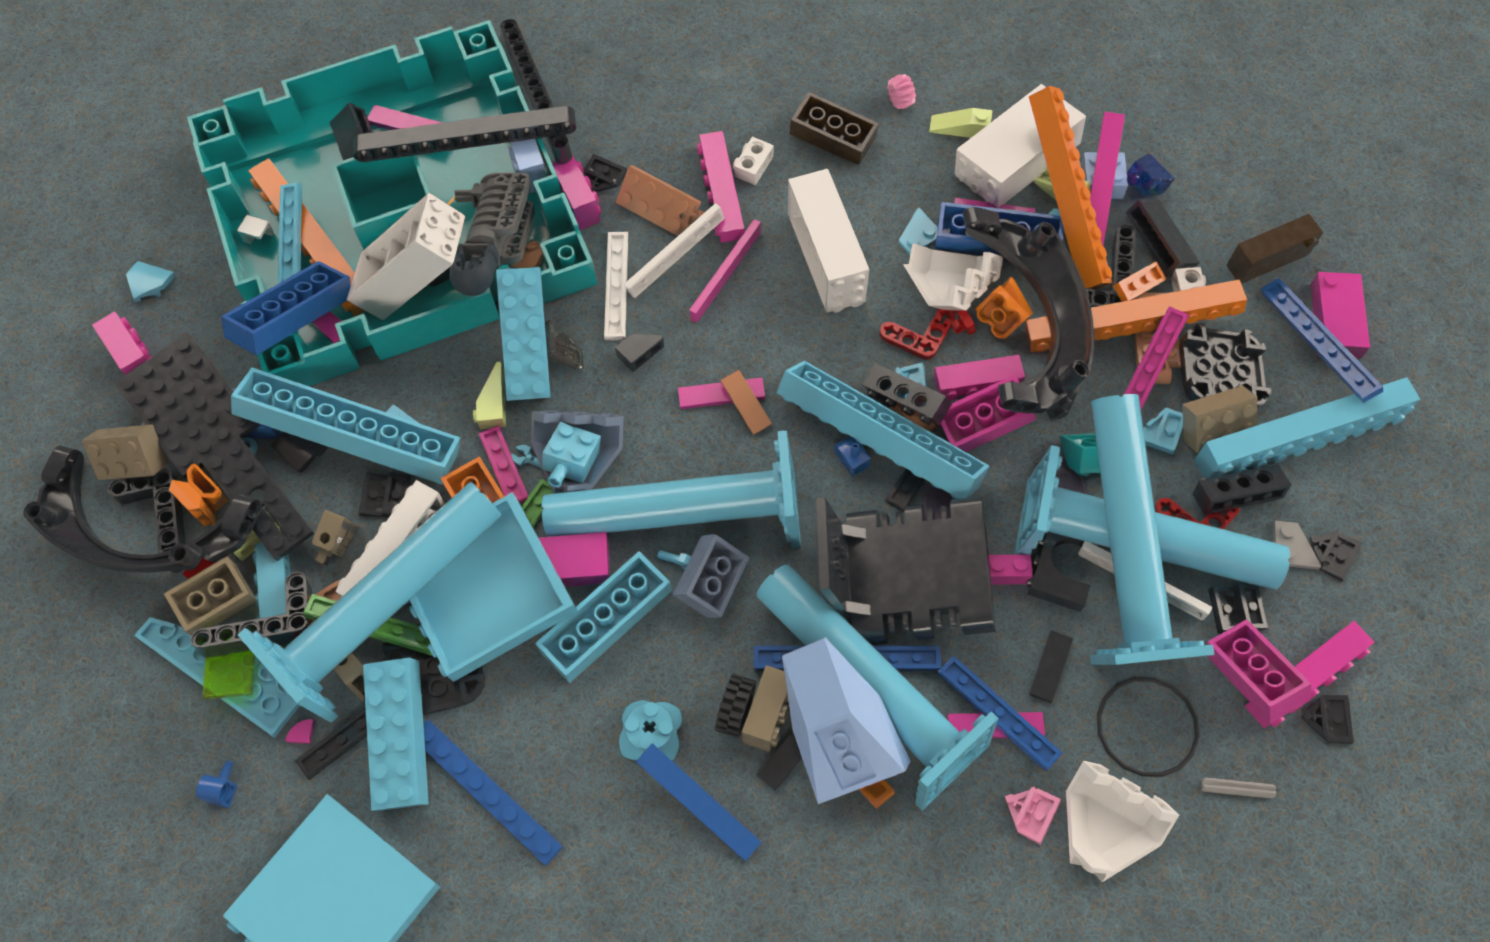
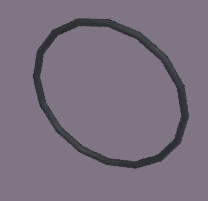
M1130 678L1117 683L1103 697L1097 713L1098 736L1107 754L1126 770L1140 776L1163 777L1181 770L1194 756L1200 738L1198 718L1189 700L1173 685L1156 678ZM1135 681L1155 682L1171 689L1185 702L1193 717L1195 738L1190 753L1178 766L1163 772H1142L1124 764L1110 750L1102 734L1101 715L1107 699L1119 687Z

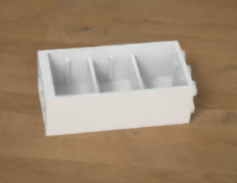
M1042 84L957 148L955 176L959 178L960 182H964L974 193L983 197L987 203L990 202L997 208L1005 204L1048 169L1028 97L1046 88ZM1063 100L1065 109L1069 114L1068 121L1070 128L1074 132V143L1077 147L1081 143L1086 116Z
M824 169L788 179V216L826 313L831 311L837 313L849 306H861L863 302H866L869 267L829 170Z
M428 193L361 252L347 300L381 320L386 319L453 264L465 215Z

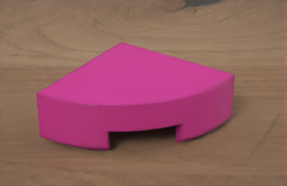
M308 719L297 723L289 731L285 741L287 743L311 744L315 720Z

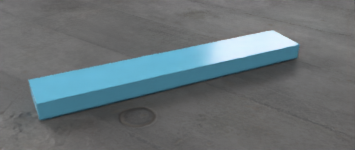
M299 182L280 185L278 284L300 272L302 185Z

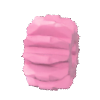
M900 74L888 81V95L894 107L904 109L915 103V88L909 76Z

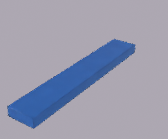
M952 656L937 672L946 683L985 717L990 712L995 714L999 718L996 728L1045 772L1063 754L955 656Z
M653 743L638 758L637 764L744 861L761 844V841Z

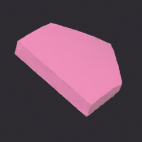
M1035 787L1015 795L1005 796L1017 832L1041 845L1061 804V799L1040 789H1035Z

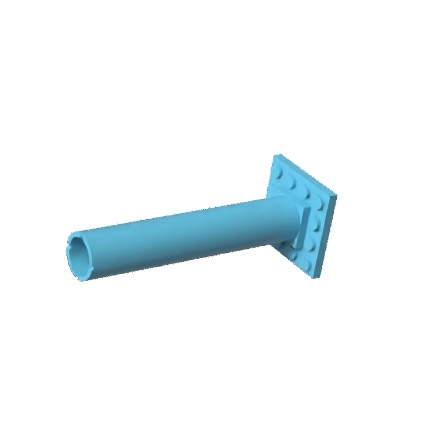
M1123 394L1122 397L1113 395L1095 399L1091 402L1123 643H1118V649L1096 650V655H1090L1091 664L1118 665L1214 655L1213 645H1204V640L1180 642L1179 638H1172L1139 395Z
M787 430L778 431V440H774L777 461L772 463L773 470L545 494L542 499V508H544L542 510V520L545 534L548 537L599 532L612 533L778 515L780 522L784 526L786 541L791 542L792 549L801 548L795 473Z
M1050 446L1027 481L1014 555H1030L1032 549H1036L1038 541H1042L1044 533L1048 532L1110 547L1104 499L1058 487L1059 478L1055 476L1056 470H1059L1062 462V457L1059 456L1060 447ZM1155 512L1162 561L1276 590L1283 584L1290 564L1288 562L1290 550L1286 545Z
M469 482L285 648L276 643L273 644L258 631L252 633L244 628L238 636L298 705L332 723L338 717L334 711L336 706L330 699L324 698L320 694L323 687L319 682L502 515L483 493H479L480 490L472 482Z
M789 564L779 567L774 571L775 574H770L757 591V598L805 646L826 637L879 694L901 742L926 766L919 775L921 779L918 781L919 786L917 787L918 792L916 793L915 802L923 811L990 746L999 718L992 712L986 717L982 714L973 723L974 728L970 732L965 728L959 732Z

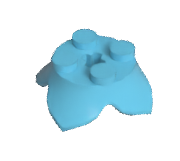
M640 700L629 704L622 715L623 730L619 738L622 756L631 760H638L653 743L673 761L679 749L677 730L682 723L680 710L666 702L654 703ZM647 725H655L653 733L650 731L644 732Z

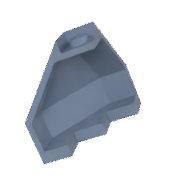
M555 410L532 411L531 445L541 467L543 451L560 422L601 436L599 454L584 482L580 483L565 477L560 487L556 488L550 485L553 494L591 490L623 449L624 416L608 413L596 415L589 414V412L573 411L571 413H563ZM543 470L548 480V478L551 475V472Z

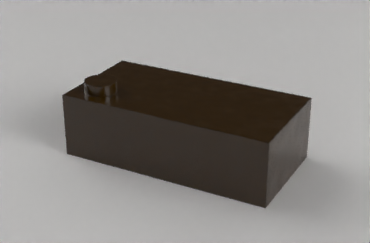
M808 92L791 119L789 134L860 165L877 136L879 123Z
M1310 214L1304 215L1239 243L1226 266L1235 279L1240 280L1241 284L1309 255L1319 243L1318 240L1322 236L1323 231Z

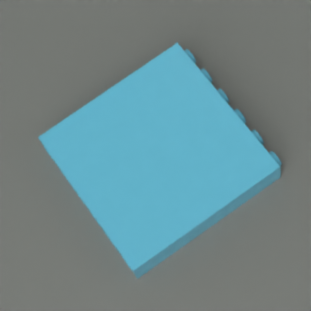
M513 492L492 503L502 516L410 599L412 603L409 607L415 619L419 618L421 622L419 629L422 635L430 640L431 644L428 645V648L434 658L438 657L441 663L438 665L444 678L449 677L453 682L578 612Z
M327 794L225 912L223 917L229 921L226 924L229 929L236 934L241 932L246 936L245 942H396L438 891L440 886Z

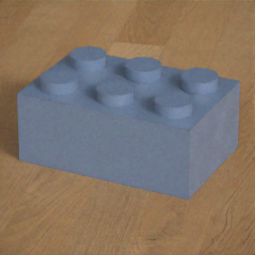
M716 534L701 536L673 596L705 617H722L750 557Z

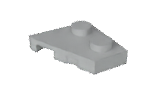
M1284 521L1273 522V542L1289 547V567L1319 570L1321 564L1299 524Z

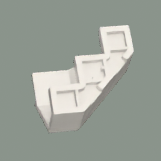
M912 244L909 264L903 265L928 306L941 310H967L971 306L970 303L975 298H979L988 289L987 286L991 282H995L1000 278L1003 257L991 252H983V256H972L932 250L918 244Z
M1083 761L1066 790L1070 864L1081 865L1086 871L1095 874L1101 882H1104L1160 847L1179 814L1159 797L1154 795L1151 799L1140 791L1141 787L1123 777L1119 780L1109 775V769Z

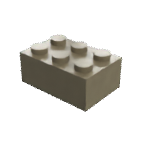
M1244 386L1182 404L1183 439L1196 453H1199L1208 441L1257 426V396Z
M153 424L98 429L82 440L98 480L153 476L168 465L164 451L158 443V436Z
M228 556L164 593L183 629L190 636L198 629L218 625L257 601L238 567Z
M765 666L742 730L743 743L770 752L772 746H777L780 738L779 725L785 724L788 715L787 702L789 701L784 671Z

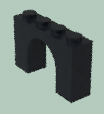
M1051 532L1044 534L1042 541L1038 542V547H1041L1040 554L1036 553L1032 562V566L1035 567L1034 574L1026 582V586L1029 587L1027 595L1081 612L1086 604L1091 585L1062 575L1053 565L1051 553L1055 547L1061 544H1075L1082 547L1085 541Z

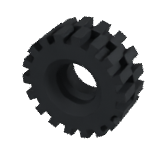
M734 673L731 675L720 703L715 731L739 738L753 701L756 680Z

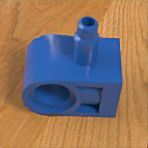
M852 436L833 446L838 458L841 457L840 461L851 477L870 467V456Z
M225 761L219 777L202 776L196 788V797L208 804L229 808L238 786L228 780L233 762Z

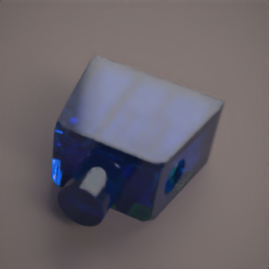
M1150 153L1136 160L1127 171V183L1130 186H1134L1142 195L1163 194L1175 180Z

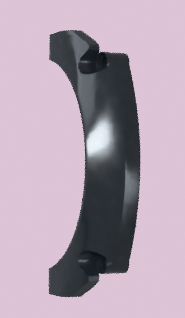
M978 207L967 208L962 214L967 235L997 251L1022 273L1042 302L1050 326L1051 347L1044 368L1028 380L1019 383L1006 382L999 384L998 392L1001 407L1004 410L1020 413H1044L1068 394L1066 388L1075 389L1090 374L1094 352V324L1091 305L1084 283L1072 257L1051 224L1042 222L1034 232H1031L1015 222L1006 219L1000 220L999 214L995 211Z
M60 445L54 448L42 471L41 479L45 484L39 490L37 501L28 503L24 508L23 515L49 542L80 560L97 567L115 571L153 573L180 569L193 570L199 565L202 557L213 563L234 553L242 547L249 537L261 511V502L258 499L237 495L232 500L229 509H226L225 515L212 528L185 545L181 543L174 545L170 551L148 555L120 552L101 541L93 532L85 517L80 492L84 463L83 453L79 450Z

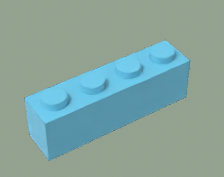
M263 543L255 544V552L252 557L257 573H254V582L258 587V594L255 595V598L257 600L256 605L259 608V615H257L256 619L286 614L285 581L288 575H290L289 553L279 561H276Z

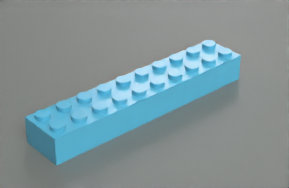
M806 361L784 372L776 392L783 396L784 400L795 403L803 411L819 417L820 421L833 425L839 432L852 436L858 443L871 447L877 454L890 458L896 465L909 469L915 476L928 480L934 487L947 491L955 499L968 498L980 487L990 467L988 464Z
M252 367L231 395L233 415L441 485L443 482L440 478L449 473L458 456L460 437Z
M1406 377L1382 385L1384 392L1365 403L1353 394L1208 441L1195 458V462L1204 478L1238 473L1252 467L1257 469L1271 461L1279 463L1292 454L1297 457L1306 453L1311 448L1319 450L1332 441L1334 444L1340 443L1350 435L1359 437L1366 433V430L1373 429V431H1377L1390 422L1393 425L1398 424L1406 419L1405 416L1415 409L1414 406L1421 399Z

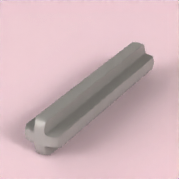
M1206 777L1201 781L1203 792L1270 799L1276 796V787L1273 784Z

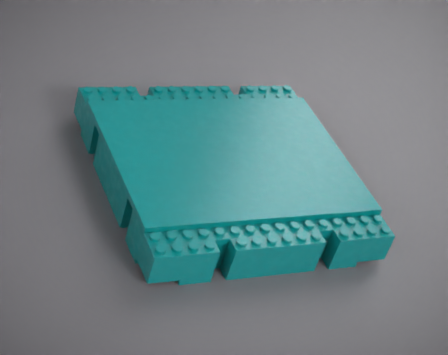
M490 20L454 32L452 27H448L416 37L414 40L419 53L400 58L397 47L394 44L282 80L286 96L269 101L262 87L223 99L225 104L223 106L187 117L201 172L210 185L206 189L236 288L245 302L278 284L279 215L275 216L269 207L271 203H266L259 194L261 189L256 190L249 180L252 176L248 171L268 158L288 184L299 182L302 185V203L354 273L361 252L428 193L447 204L455 196V190H472L474 183L480 184L482 178L488 174L516 173L508 148L511 147L510 142L371 162H359L354 157L343 160L329 123L349 102L364 109L367 118L374 105L442 123L529 111L520 87L516 86L513 71ZM370 125L373 132L388 130L385 128ZM537 138L535 141L547 177L533 181L535 192L529 193L526 200L533 202L535 207V215L527 243L531 240L539 242L544 259L542 260L540 272L544 304L598 285L593 261L579 231L577 221L565 193H561L557 174L541 138ZM454 200L449 206L465 215L458 242L459 245L466 241L476 208L473 207V202H456ZM246 215L268 221L274 234L272 236L263 234L261 239L254 238L253 242L248 244L243 242L237 230ZM302 251L300 271L311 266L309 262L311 257L309 255L305 257ZM508 264L500 265L499 269H509ZM496 273L488 290L476 296L461 294L455 290L450 279L434 287L426 285L384 320L367 311L354 317L350 311L346 313L343 307L339 305L332 309L331 312L341 320V322L335 324L340 342L333 344L312 323H309L258 354L261 369L264 372L311 386L359 369V363L355 354L356 350L372 345L379 360L382 361L498 320L500 317L494 303L499 301Z

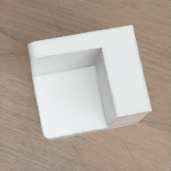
M246 215L237 230L243 242L251 244L254 238L261 239L263 234L270 236L274 234L268 221Z

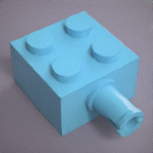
M560 422L542 455V469L551 472L548 483L558 488L565 477L583 483L599 454L601 436Z

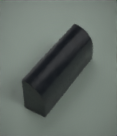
M350 102L329 122L343 160L354 157L353 138L356 135L373 133L365 110Z
M1138 199L1125 212L1166 276H1172L1175 269L1194 268L1200 263L1159 200Z

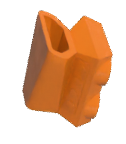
M1012 277L1002 286H998L975 309L978 319L983 323L991 325L992 334L1004 340L1033 314Z
M192 464L187 469L188 483L172 480L169 491L204 527L214 525L215 511L228 502V498L196 464Z

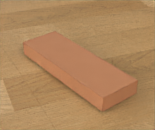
M740 370L721 380L723 387L753 436L772 426L771 421Z

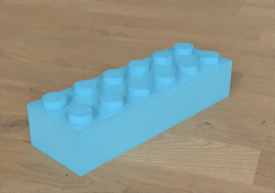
M540 267L496 270L507 401L549 398L550 385Z
M639 551L576 607L578 612L557 623L535 643L539 652L571 683L672 591L670 581Z
M412 658L363 664L371 811L428 805L419 661Z

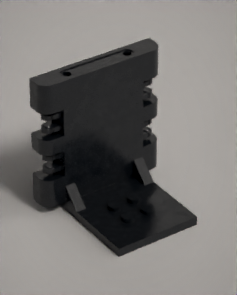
M982 496L950 500L951 518L948 517L947 506H942L940 509L942 519L934 520L935 513L933 507L927 508L926 521L923 504L908 505L904 507L905 524L902 511L896 512V525H890V517L888 513L882 514V527L878 510L847 513L846 525H844L825 497L816 498L819 586L821 592L834 609L870 645L888 643L887 621L889 623L890 635L896 634V620L903 619L904 632L910 633V618H912L913 632L917 640L934 638L933 616H935L937 630L943 629L942 615L946 614L950 615L949 623L951 628H957V613L960 614L961 629L964 635L996 632L985 509Z

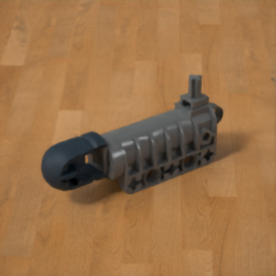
M491 173L484 176L480 184L474 183L472 190H455L454 198L456 202H473V207L476 208L466 241L458 245L453 264L450 266V281L455 290L461 294L476 296L486 292L493 282L496 269H499L500 265L517 264L522 260L535 215L534 203L526 201L531 187L530 178L527 173Z

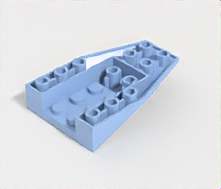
M826 637L782 656L792 729L818 804L906 771L911 760L879 694Z

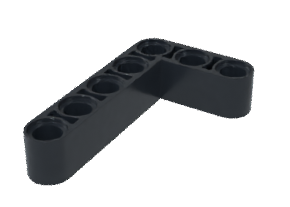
M1121 224L1117 228L1113 239L1111 279L1113 283L1110 284V290L1085 288L1091 308L1122 302L1113 285L1133 275L1136 230L1131 224Z
M162 468L153 476L113 480L108 486V492L121 504L154 497L159 553L170 551L176 544H186L182 503L169 491L172 480H179L169 469ZM184 569L174 570L171 572L178 573L183 571Z
M294 572L288 575L285 581L286 614L201 628L192 634L191 644L205 658L249 651L248 646L238 636L244 628L252 633L258 631L273 644L283 645L291 643L313 623L312 619L303 617V612L312 595V587L309 581L301 572Z

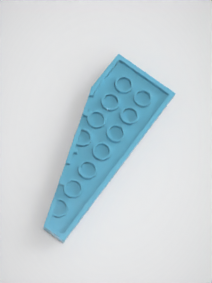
M151 617L134 635L274 738L300 707L251 650L205 658L191 644V636L185 632L183 627Z

